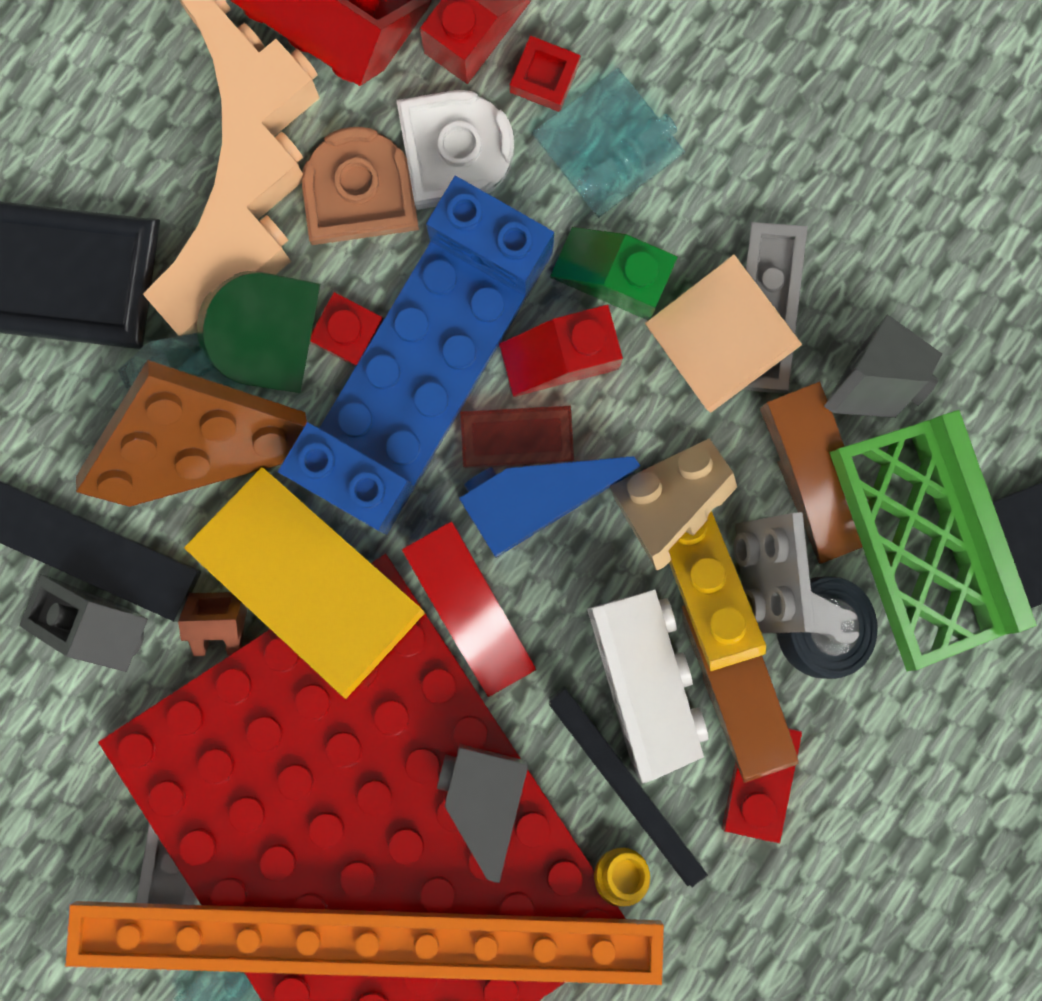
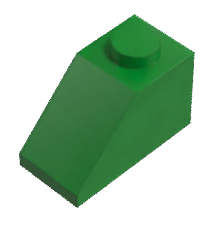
M572 227L550 278L643 319L650 320L678 256L627 234Z

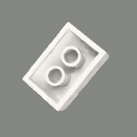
M650 590L587 608L632 768L641 783L655 780L703 758L704 755L700 742L709 740L708 732L700 708L690 709L684 687L693 685L684 653L674 655L668 633L676 631L677 627L668 598L658 600L656 590Z

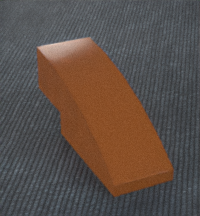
M820 381L765 403L760 408V411L780 457V461L777 463L797 512H803L804 529L818 563L822 564L860 549L862 544L829 453L845 446L833 413L824 407L827 398Z
M681 606L683 624L703 672L704 684L743 782L745 783L797 765L799 760L762 655L710 672L686 606Z

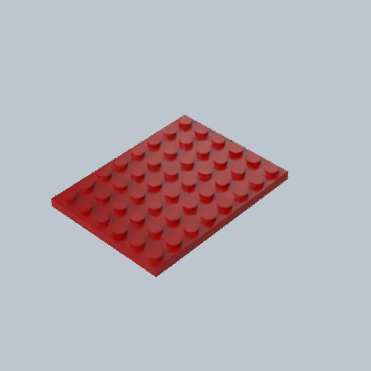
M386 553L371 563L422 609ZM426 613L346 699L269 629L98 741L201 905L626 919L618 906L606 902L598 893L594 882L595 870L528 769L500 882L487 880L445 808L448 791L437 789L445 754L457 757L459 745L464 744L521 758ZM244 972L262 1001H540L566 983Z

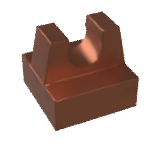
M231 592L189 593L178 620L181 641H188L193 656H205L209 640H223L226 644L227 655L233 654L242 646L247 607Z

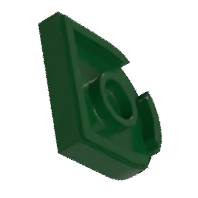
M258 271L240 272L221 283L213 292H210L205 297L197 319L198 341L209 362L221 375L237 383L301 393L320 284Z

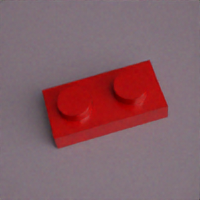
M788 728L798 757L802 731ZM735 762L722 830L728 833L780 844L796 765L744 783Z

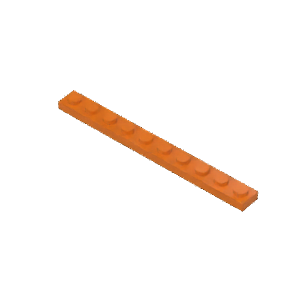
M75 901L70 905L65 967L662 985L664 924L661 920Z

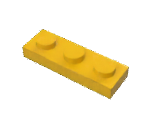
M710 511L707 521L694 535L685 532L668 551L671 557L669 562L711 672L766 654V643L714 515Z

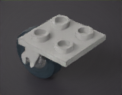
M803 512L736 523L737 536L733 546L734 556L740 565L742 587L761 633H776L779 646L788 662L800 672L811 677L838 679L851 675L862 668L872 655L877 640L878 626L875 610L863 590L851 581L834 576L809 577Z

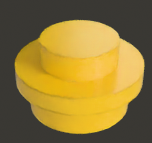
M615 848L604 853L598 860L594 871V882L598 893L606 902L620 907L631 906L638 903L646 895L650 885V871L645 859L638 852L629 848Z

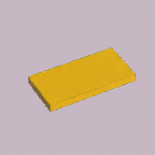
M263 467L252 476L184 547L187 552L345 699L425 614L414 601Z

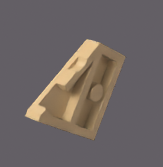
M709 438L611 485L610 488L617 505L658 571L671 561L668 550L685 532L694 535L707 521L710 511L722 505L737 488L733 471Z

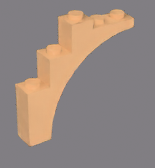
M179 0L200 30L213 59L222 104V146L214 187L197 228L174 263L143 293L177 335L191 346L198 341V314L205 297L210 292H213L221 283L237 273L258 271L276 275L291 262L282 248L289 241L268 215L260 221L258 219L302 183L303 173L297 163L303 156L282 130L320 98L313 79L318 74L308 59L298 49L289 53L277 39L265 47L245 22L237 28L226 15L231 9L225 0Z

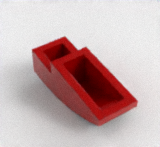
M452 521L401 549L488 697L537 670Z

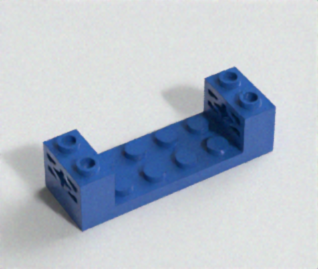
M456 175L426 223L430 238L428 247L321 426L317 428L309 422L306 423L278 470V473L385 535L390 531L497 350L499 343H501L553 255L554 231Z

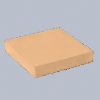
M735 255L728 258L645 323L710 413L803 345Z

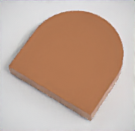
M343 128L327 135L324 141L314 150L309 160L306 161L302 172V190L311 245L419 230L411 172L407 158L403 151L387 137L371 128Z

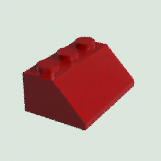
M432 0L230 1L242 8L245 15L250 19L265 23L286 37L294 48L310 53L330 66L333 72L341 79L361 86L386 69L424 15Z

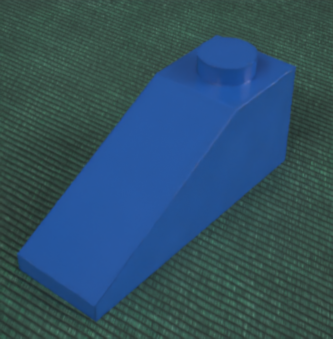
M631 456L506 468L498 474L490 467L464 484L468 493L459 499L497 558L607 490L611 485L636 472L640 465L636 458Z

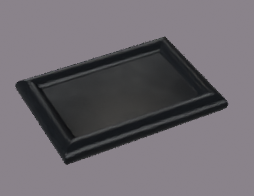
M0 201V333L143 349L149 301L143 293L152 285L160 220Z

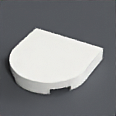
M453 90L396 100L416 210L436 207L455 175L487 194L496 189L505 179L511 168L510 162L511 160L513 161L514 137L507 116L494 104L479 97L477 93L466 90Z

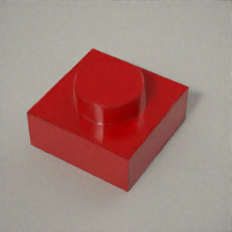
M530 35L510 82V93L560 112L579 68L581 55Z
M333 292L311 333L310 343L356 367L384 319L382 316Z

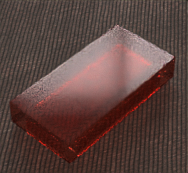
M571 405L460 412L464 469L574 462Z

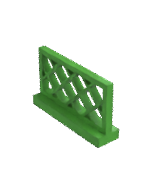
M960 410L829 452L906 672L919 670L1004 635L1020 633L1037 626ZM910 438L914 442L921 462L918 472L898 460L905 440ZM889 445L887 452L879 449ZM863 454L881 465L873 487L859 479L852 457ZM893 473L913 485L905 507L885 495ZM925 492L934 498L940 518L937 526L917 514ZM879 508L900 519L892 542L879 535L875 518ZM912 527L932 538L924 561L904 550ZM944 546L952 550L959 568L956 580L936 569ZM899 562L919 573L911 597L901 592L895 581L894 575ZM932 581L951 592L943 615L924 605ZM964 600L971 603L980 630L974 633L956 624ZM919 617L938 627L932 648L923 653L920 651L914 634ZM951 636L957 638L956 640L950 642Z

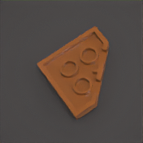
M147 360L76 475V492L131 507L256 472L261 467L267 469L281 465L307 423L306 413Z

